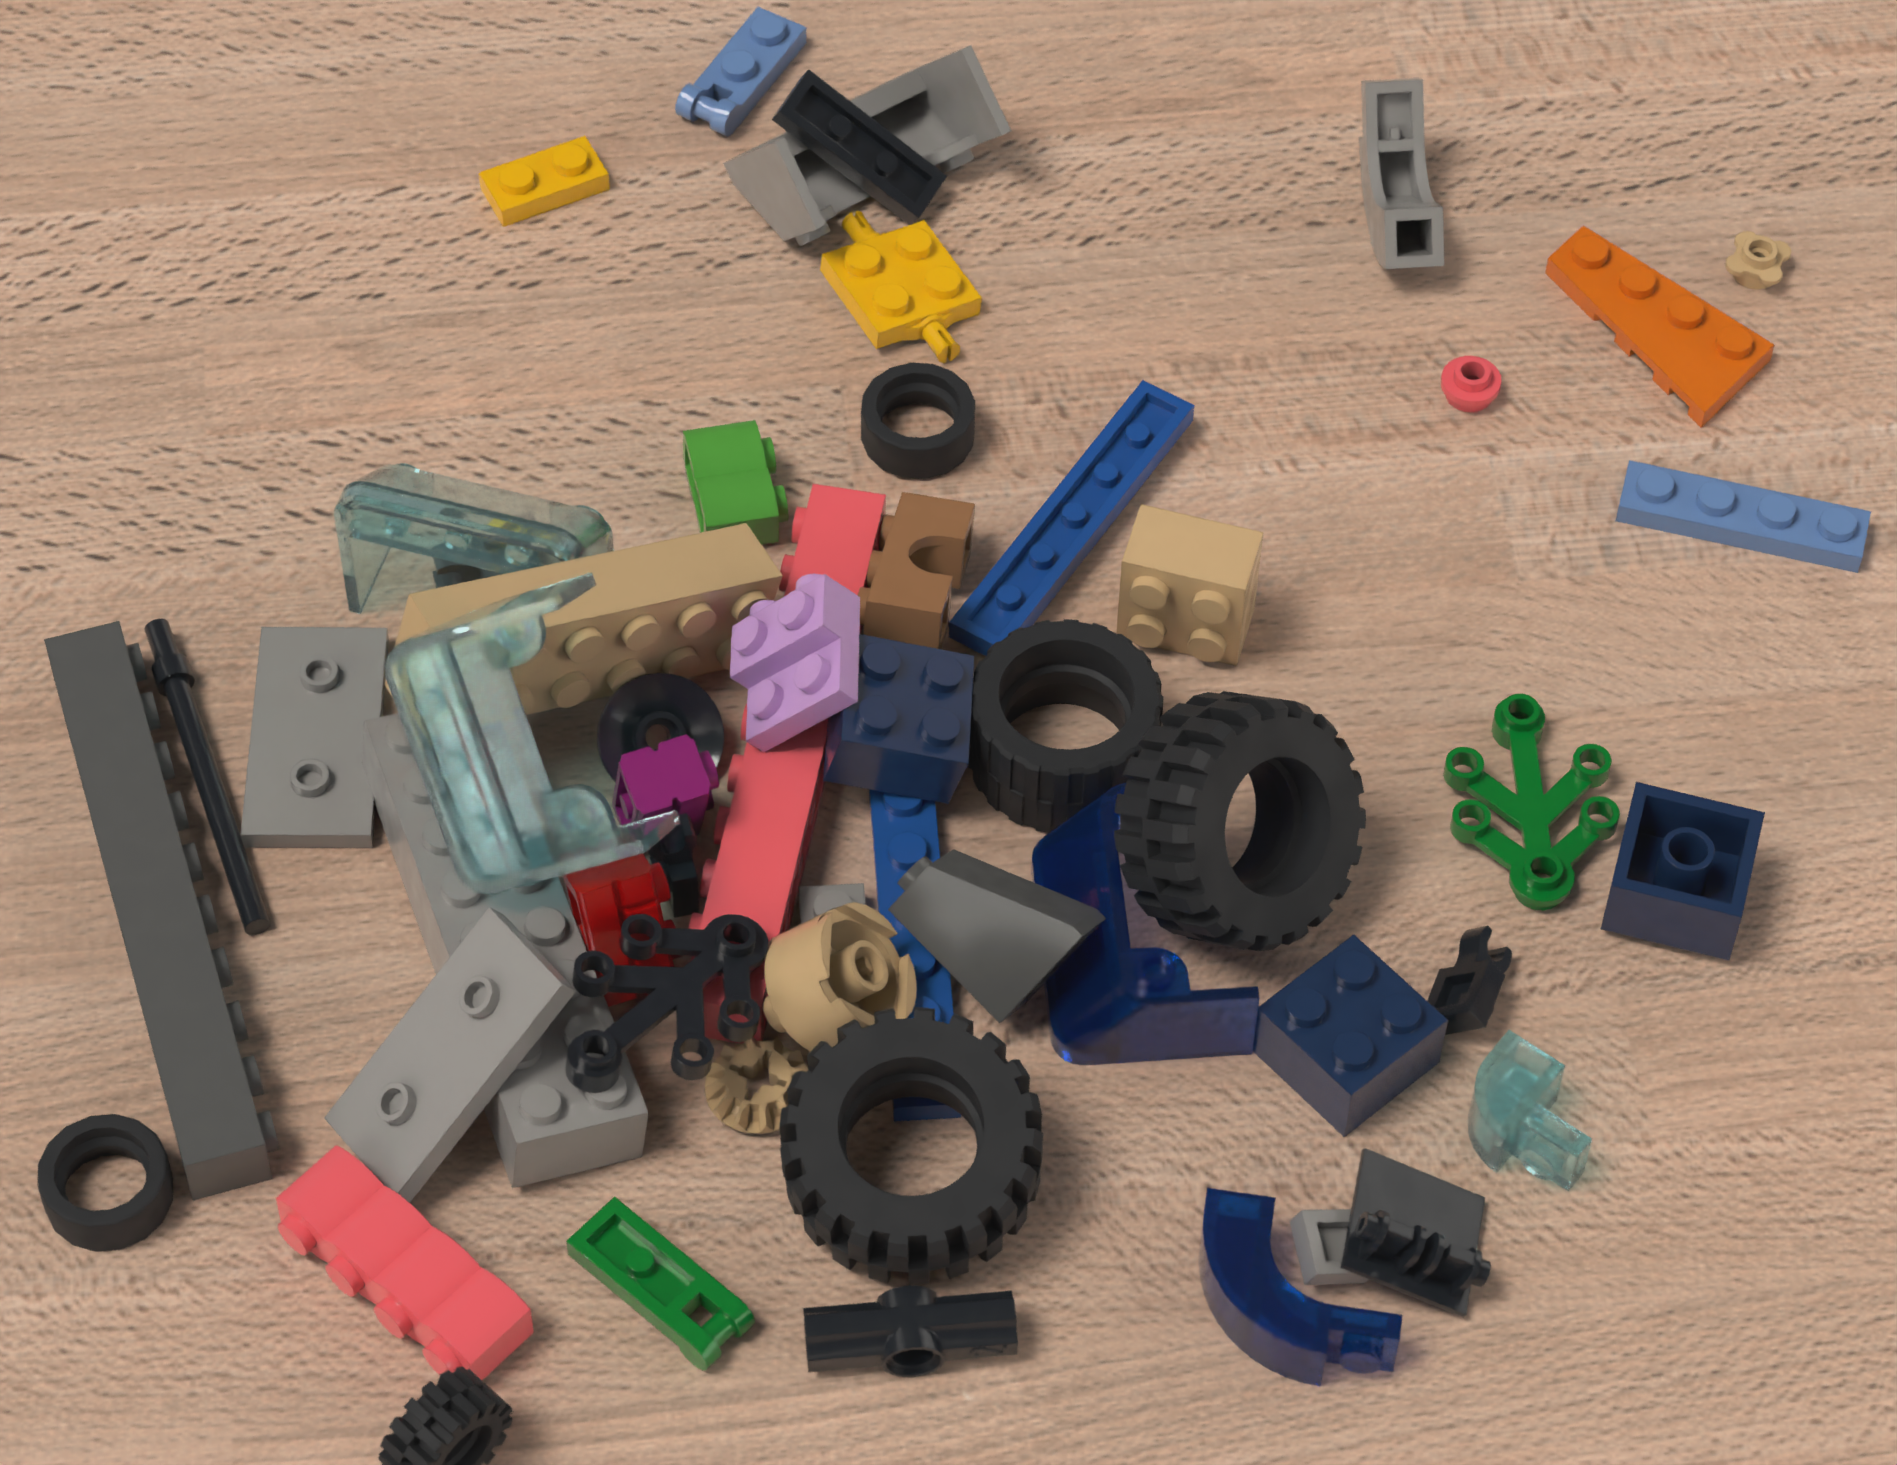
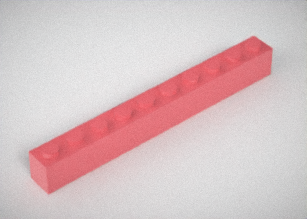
M813 484L807 508L797 506L794 514L791 541L797 544L795 556L784 555L780 571L783 577L779 585V591L785 592L784 596L795 590L797 580L807 574H826L856 595H858L860 587L869 588L867 587L868 566L872 551H879L881 525L886 514V495ZM860 625L859 634L862 633V629H863V626H862V625ZM747 703L741 723L740 737L742 741H746ZM828 718L766 752H762L751 744L746 743L744 755L733 754L727 781V791L734 793L731 806L719 807L714 829V844L720 845L717 860L706 859L700 885V897L707 899L703 914L692 913L688 929L704 930L713 919L723 915L735 914L748 917L757 922L765 931L768 942L772 938L790 930L826 782L823 781ZM728 941L732 944H741L735 941ZM765 960L750 974L751 998L760 1008L758 1028L753 1036L757 1041H763L768 1022L763 1010L764 1000L768 996L764 975ZM718 976L703 988L705 1037L734 1042L723 1037L717 1027L720 1006L724 1001L722 976ZM740 1014L729 1016L735 1022L743 1023L749 1021Z

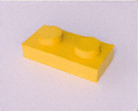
M586 136L479 172L480 189L503 227L610 190L609 173Z

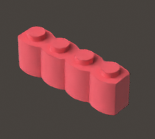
M337 1145L334 1146L276 1197L281 1221L277 1227L288 1245L303 1256L311 1252L328 1264L325 1266L328 1276L346 1295L354 1297L359 1293L367 1300L376 1304L374 1307L376 1317L392 1335L402 1339L407 1334L416 1342L424 1345L423 1355L429 1365L439 1375L448 1370L454 1373L457 1367H464L466 1370L469 1368L483 1380L534 1333L531 1309L507 1284L491 1272L481 1268L456 1241L441 1230L433 1227L412 1204L394 1190L384 1186L361 1161L345 1149Z

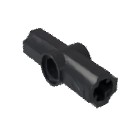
M906 1285L885 1291L878 1297L877 1302L803 1308L808 1372L883 1366L884 1370L891 1375L918 1377L935 1372L943 1366L944 1361L1018 1355L1017 1320L1012 1291L938 1297L937 1293L930 1288Z

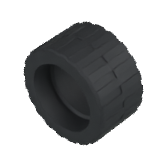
M1072 619L1055 622L1046 620L1036 622L1034 625L1024 629L1020 627L1008 633V637L996 642L987 650L986 657L979 661L974 671L968 763L969 768L973 771V781L978 791L983 792L987 802L996 811H1001L1009 817V820L1021 826L1024 824L1036 828V831L1046 833L1053 831L1077 834L1089 829L1098 830L1109 826L1110 822L1118 818L1121 819V814H1116L1114 811L1117 794H1124L1128 780L1122 774L1129 758L1132 756L1138 757L1142 748L1138 742L1152 725H1162L1160 717L1163 714L1164 696L1161 695L1162 683L1158 672L1153 670L1151 660L1144 651L1137 649L1132 644L1133 641L1122 634H1116L1108 630V627L1096 623L1088 624ZM1051 704H1071L1091 709L1103 715L1119 731L1097 745L1069 750L1050 748L1037 744L1021 735L1013 728L1011 723L1020 715L1034 708Z

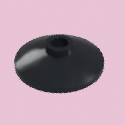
M669 673L642 675L622 685L605 704L597 726V749L602 765L614 782H616L621 755L648 747L646 732L655 724L665 729L667 734L666 741L687 734L691 739H694L698 752L707 750L710 753L717 768L724 746L722 718L711 697L693 681Z

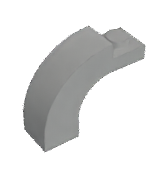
M1418 77L1361 81L1363 137H1359L1361 181L1367 224L1376 259L1385 269L1444 266L1443 206L1436 203L1433 199L1426 168L1423 79Z

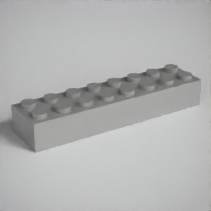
M402 713L364 720L362 765L435 974L439 972L490 907L504 914L574 988L572 976L575 960L579 955L587 952L500 722L467 728L456 734L446 733L418 740ZM594 970L584 972L590 978H597ZM576 991L484 1108L512 1188L642 1157L648 1110L626 1052L622 1054L618 1081L613 1087L603 1092L589 1093L576 1088L570 1083L565 1072L568 1047L572 1040L588 1030L605 1031L614 1023L604 996L591 998L583 996ZM587 1053L588 1056L593 1058L604 1057L596 1053Z

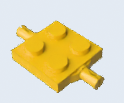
M855 211V216L852 212L849 213L842 221V228L849 234L854 243L823 253L820 266L821 273L876 349L902 340L921 339L927 342L939 362L946 363L947 358L949 361H952L959 354L960 346L949 334L947 328L955 322L980 314L982 301L980 294L925 220L880 234L874 231L861 211Z

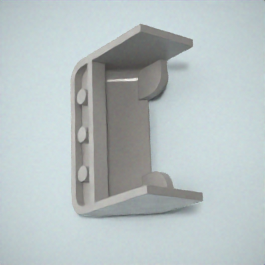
M971 45L908 71L850 100L931 164H939L943 173L973 160L974 156L970 148L1011 131ZM788 132L723 163L733 185L783 241L795 237L799 246L829 233L831 230L826 221L835 217L837 213L870 197L867 192Z

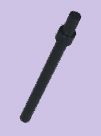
M165 619L152 620L147 623L144 630L155 660L151 671L158 692L163 696H167L245 933L248 935L261 934L270 927V921L191 690L195 679L188 658L179 653L169 622Z

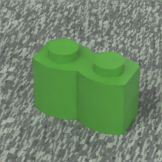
M755 420L683 431V460L700 533L747 523L761 545L779 542V523L788 521L789 513L783 485L773 486L770 474L776 473V458L771 437L761 438Z

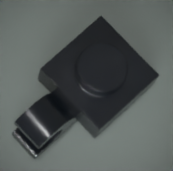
M687 813L679 815V825L660 828L656 831L654 821L651 820L646 821L642 828L650 856L649 864L659 862L665 873L671 899L669 901L674 918L691 915L693 912L699 913L698 878L693 862V850L697 845V839L691 817Z
M1489 926L1466 930L1460 939L1459 955L1455 966L1439 969L1427 1001L1448 1020L1445 1035L1485 1028L1493 1013L1496 999L1505 978L1504 972L1508 970L1511 964L1512 951L1508 947L1488 950V940L1492 933V929Z

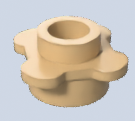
M1751 231L1738 233L1734 240V245L1736 246L1735 253L1726 259V270L1733 275L1739 284L1750 289H1766L1778 284L1783 276V272L1780 269L1782 263L1788 261L1791 257L1792 251L1790 246L1784 241H1773L1769 237L1756 235Z

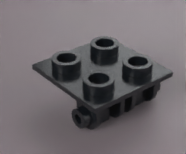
M1364 1148L1360 1157L1341 1268L1464 1317L1467 1314L1471 1285L1482 1287L1487 1281L1491 1270L1490 1261L1482 1259V1252L1477 1249L1485 1197Z

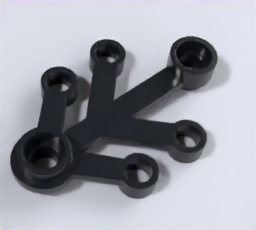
M634 914L624 920L621 927L619 946L627 957L634 960H647L655 954L696 956L684 967L614 965L613 960L607 954L600 951L584 952L575 960L572 983L576 991L583 996L596 998L607 993L649 994L605 1031L588 1030L572 1040L568 1047L565 1072L570 1083L582 1091L598 1093L613 1087L620 1075L622 1054L674 1011H676L677 1039L674 1042L671 1056L672 1070L676 1075L686 1080L704 1078L711 1070L714 1047L711 1041L705 1037L703 988L718 976H722L724 1001L720 1006L717 1027L721 1035L730 1041L744 1042L751 1039L757 1032L760 1008L751 998L750 974L764 962L768 950V938L763 928L748 917L735 914L723 915L710 921L704 930L661 928L655 918L646 914ZM635 933L645 934L650 939L646 941H639L632 938L630 935ZM728 941H735L741 944H732ZM588 970H595L602 973L604 976L600 978H590L586 976L584 972ZM740 1014L749 1021L739 1023L731 1020L729 1016ZM694 1052L703 1059L690 1061L684 1058L682 1054ZM587 1053H596L604 1057L593 1058L588 1056Z

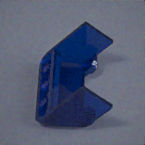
M1126 783L1112 787L1042 837L1036 843L1032 852V882L1096 908L1106 918L1044 984L1050 1040L1055 1052L1065 1061L1076 1065L1252 1055L1260 999L1258 986L1191 991L1187 967L1178 955L1158 947L1131 949L1119 853L1116 850L1114 831L1120 830L1121 814L1114 812L1117 794H1124Z

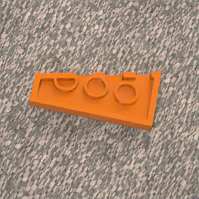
M1584 225L1548 257L1545 274L1593 321L1602 320L1616 334L1614 342L1629 357L1636 354L1654 371L1652 380L1667 395L1675 392L1689 406L1687 415L1701 428L1771 360L1774 349L1773 343Z

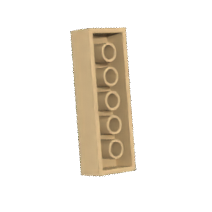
M745 523L411 593L408 596L384 685L419 740L446 733L456 734L467 728L502 720L512 721L524 715L559 707L569 708L581 702L611 696L625 683L646 674L669 673L689 679L690 677L724 669L730 670L732 626L749 616L750 608L754 603L762 600H774L783 575L748 524Z

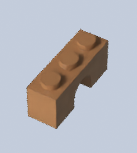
M902 492L895 515H884L879 537V551L873 550L867 572V587L869 588L860 587L858 592L860 597V625L864 626V635L942 649L949 627L952 588H961L971 555L975 503Z

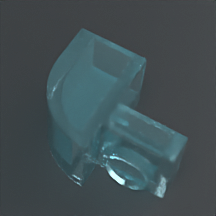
M1511 1030L1506 1032L1478 1069L1467 1119L1470 1141L1482 1161L1496 1173L1513 1155L1521 1160L1524 1167L1534 1176L1542 1180H1551L1569 1191L1584 1172L1592 1138L1549 1111L1557 1101L1565 1065Z

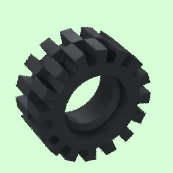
M457 1367L454 1373L448 1370L440 1374L437 1385L432 1381L428 1382L421 1388L422 1396L417 1401L412 1397L403 1406L407 1412L403 1417L394 1418L389 1426L394 1432L384 1436L380 1445L384 1449L379 1453L381 1465L489 1464L495 1456L492 1449L502 1445L507 1437L503 1431L511 1427L513 1418L509 1415L513 1411L510 1405L469 1368L466 1370L464 1367Z

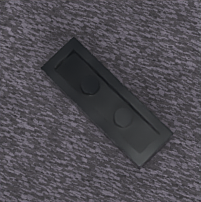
M809 69L799 79L771 119L908 225L914 224L920 218L947 178L946 174Z

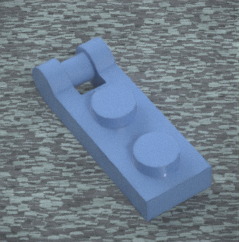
M757 7L695 83H689L684 86L677 98L676 114L693 122L698 118L710 123V129L730 136L807 43L806 27Z

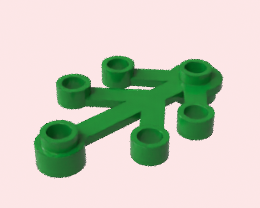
M1513 694L1497 705L1492 723V735L1500 746L1510 750L1516 794L1483 771L1484 760L1478 751L1469 747H1458L1451 750L1446 757L1443 776L1445 782L1453 789L1466 791L1478 800H1463L1454 807L1450 830L1457 840L1475 845L1510 871L1509 884L1521 904L1533 910L1543 911L1552 909L1567 899L1573 889L1575 880L1572 866L1598 841L1609 839L1615 834L1620 811L1617 804L1607 797L1594 796L1587 799L1581 807L1578 825L1551 848L1549 828L1590 788L1599 787L1607 781L1612 759L1610 753L1600 745L1584 744L1578 747L1574 752L1570 770L1544 794L1537 744L1542 737L1545 714L1542 707L1533 697L1526 694ZM1513 716H1521L1526 719H1518ZM1593 762L1600 768L1596 770L1587 769L1582 763ZM1458 765H1466L1470 767L1473 771L1469 773H1462L1457 771L1454 767ZM1489 808L1521 830L1523 847L1490 826L1491 812ZM1598 814L1606 817L1609 821L1600 823L1592 820L1589 816ZM1474 818L1481 824L1469 826L1463 823L1461 819ZM1534 873H1543L1550 877L1541 878L1536 876Z

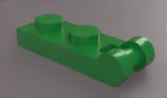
M615 1196L566 1241L567 1253L572 1259L674 1342L686 1359L700 1370H707L721 1357L720 1347L729 1338H741L755 1324L754 1315L742 1300ZM700 1305L712 1314V1317L702 1327L689 1317Z

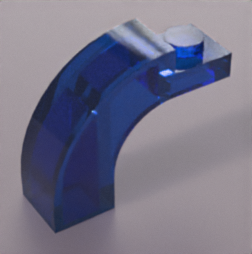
M1207 1188L1199 1246L1200 1280L1204 1296L1213 1316L1226 1335L1240 1350L1254 1361L1279 1375L1321 1387L1325 1362L1340 1364L1343 1368L1355 1373L1367 1374L1378 1370L1394 1371L1403 1315L1323 1303L1299 1292L1280 1273L1272 1255L1271 1229L1276 1198Z

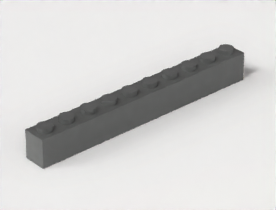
M120 621L44 639L192 1201L271 1180L273 1178L267 1153L280 1150L270 1111L256 1113L252 1097L264 1094L254 1055L244 1058L240 1056L237 1042L248 1040V1033L239 1000L226 1004L222 988L233 986V980L224 947L211 950L207 935L219 932L210 896L207 894L196 897L193 883L204 880L195 843L182 845L178 831L190 829L181 793L178 791L167 794L164 781L174 779L175 774L166 741L153 743L150 731L161 729L153 693L150 691L140 694L137 682L148 679L139 644L126 645Z

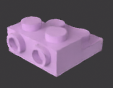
M807 574L800 577L796 582L795 590L777 601L762 600L754 603L750 608L749 616L732 626L730 678L748 689L746 742L762 752L770 750L858 702L860 597L826 574Z

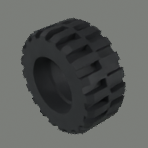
M1223 691L1221 693H1202L1190 698L1186 704H1176L1160 717L1162 726L1152 725L1138 742L1142 748L1138 757L1132 756L1129 758L1122 774L1128 780L1124 794H1117L1114 812L1121 814L1120 830L1114 831L1116 850L1118 853L1124 854L1126 861L1120 865L1125 881L1129 888L1138 890L1134 897L1148 916L1155 917L1160 927L1173 934L1242 950L1267 951L1274 950L1281 944L1290 945L1309 933L1307 926L1317 927L1333 911L1329 904L1333 899L1339 900L1344 896L1351 883L1346 878L1350 867L1359 863L1363 847L1357 846L1359 829H1366V810L1359 806V795L1364 793L1361 775L1357 770H1352L1350 766L1355 759L1345 740L1336 737L1338 732L1332 723L1322 714L1313 713L1309 706L1296 701ZM1249 774L1256 800L1255 823L1248 846L1238 862L1232 867L1225 843L1227 812L1237 787L1243 778Z
M914 1007V1018L896 1019L894 1008L874 1012L875 1024L861 1028L859 1022L854 1019L837 1028L838 1044L834 1047H831L827 1042L820 1041L807 1055L808 1071L795 1072L788 1086V1106L781 1108L779 1124L780 1153L787 1196L794 1214L802 1215L804 1231L817 1246L828 1243L832 1248V1259L847 1269H852L857 1261L868 1265L869 1278L887 1283L890 1281L892 1271L908 1272L909 1285L930 1284L929 1271L945 1268L948 1278L952 1279L969 1272V1259L979 1255L981 1260L985 1262L992 1259L1003 1250V1236L1006 1233L1017 1235L1027 1220L1028 1204L1036 1200L1040 1185L1043 1154L1042 1111L1038 1094L1029 1091L1030 1076L1019 1059H1012L1009 1062L1006 1060V1044L992 1032L985 1033L981 1040L973 1036L972 1020L954 1014L949 1024L935 1021V1009ZM921 1097L941 1102L962 1115L974 1129L977 1140L975 1160L971 1167L957 1181L936 1192L906 1196L883 1191L861 1178L853 1170L848 1160V1135L861 1117L874 1107L898 1098Z

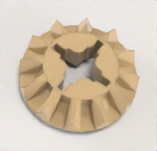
M778 1036L771 1042L757 1041L752 1037L734 1047L724 1044L720 1056L712 1063L711 1070L706 1075L705 1096L713 1114L722 1123L740 1132L765 1134L778 1131L781 1108L788 1106V1086L795 1072L808 1071L800 1049L790 1050L782 1044ZM764 1067L768 1068L769 1083L772 1086L762 1085L758 1092L753 1093L751 1100H748L747 1079L744 1077L754 1078L758 1071H763Z

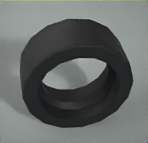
M912 362L891 367L875 377L862 395L861 441L868 457L884 471L902 478L928 479L947 474L963 463L973 448L975 399L968 384L951 370L935 364ZM910 404H925L944 410L954 419V423L940 434L919 438L906 437L893 432L882 420L885 415L898 407Z
M118 1114L86 1117L66 1126L47 1144L38 1163V1190L44 1210L54 1231L70 1244L95 1252L122 1250L145 1240L164 1222L173 1202V1176L167 1153L155 1132L136 1119ZM121 1155L136 1159L143 1165L146 1171V1182L143 1188L129 1202L113 1209L91 1211L80 1208L70 1203L66 1195V1183L69 1177L84 1163L101 1156Z

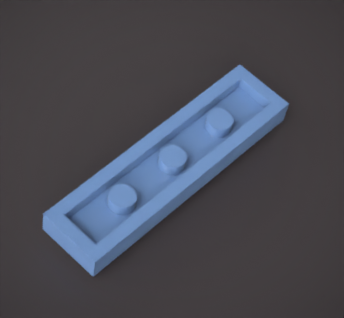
M1629 460L1616 521L1858 573L1863 558L1871 511Z

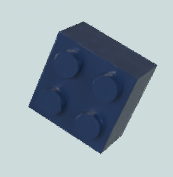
M859 634L858 702L828 718L823 781L949 804L969 762L974 656Z
M1636 782L1601 930L1730 960L1743 915L1765 812Z
M1353 934L1257 1008L1252 1051L1333 1128L1345 1137L1440 1063L1448 1020Z

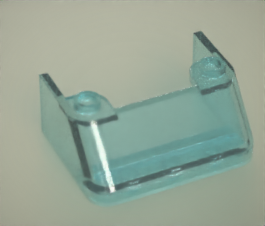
M404 463L384 465L347 484L334 509L349 612L358 614L362 613L391 547L502 574L614 551L611 527L604 520L603 516L591 507L583 505L572 506L419 470L412 465Z
M592 572L501 599L418 633L395 646L386 659V680L455 870L461 881L475 892L496 894L645 853L681 823L677 810L617 826L608 801L595 788L583 784H574L553 790L511 675L510 667L528 662L543 648L546 639V626L542 615L561 609L594 587L596 582Z

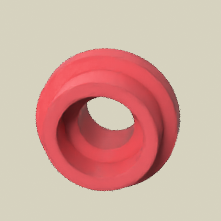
M1461 356L1451 360L1444 367L1441 376V388L1447 401L1451 406L1463 412H1478L1488 407L1498 396L1502 382L1501 374L1497 367L1490 361L1477 356Z

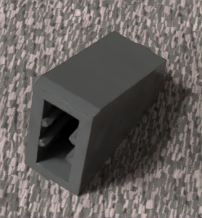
M955 849L933 863L926 856L918 860L898 881L897 884L904 892L888 909L999 1023L1024 1006L1106 919L1096 908Z

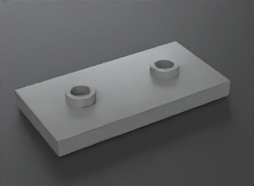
M261 627L241 825V839L244 847L373 848L376 806L362 765L364 720L383 716L384 683L386 680L389 648L387 628Z
M489 907L324 1119L384 1186L394 1190L410 1203L575 994L576 990L504 914Z

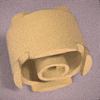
M852 902L828 910L772 938L768 942L764 975L768 996L763 1003L764 1014L771 1027L778 1032H788L797 1043L812 1051L820 1041L827 1042L831 1047L838 1044L837 1028L854 1019L859 1022L861 1028L875 1024L874 1012L894 1008L896 1019L907 1018L913 1011L916 1001V975L909 954L899 957L893 943L889 939L898 935L891 923L873 908L861 903Z

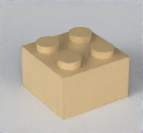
M1141 504L1121 564L1116 634H1122L1133 641V643L1142 647H1157L1191 655L1205 662L1217 661L1237 666L1255 609L1263 532Z

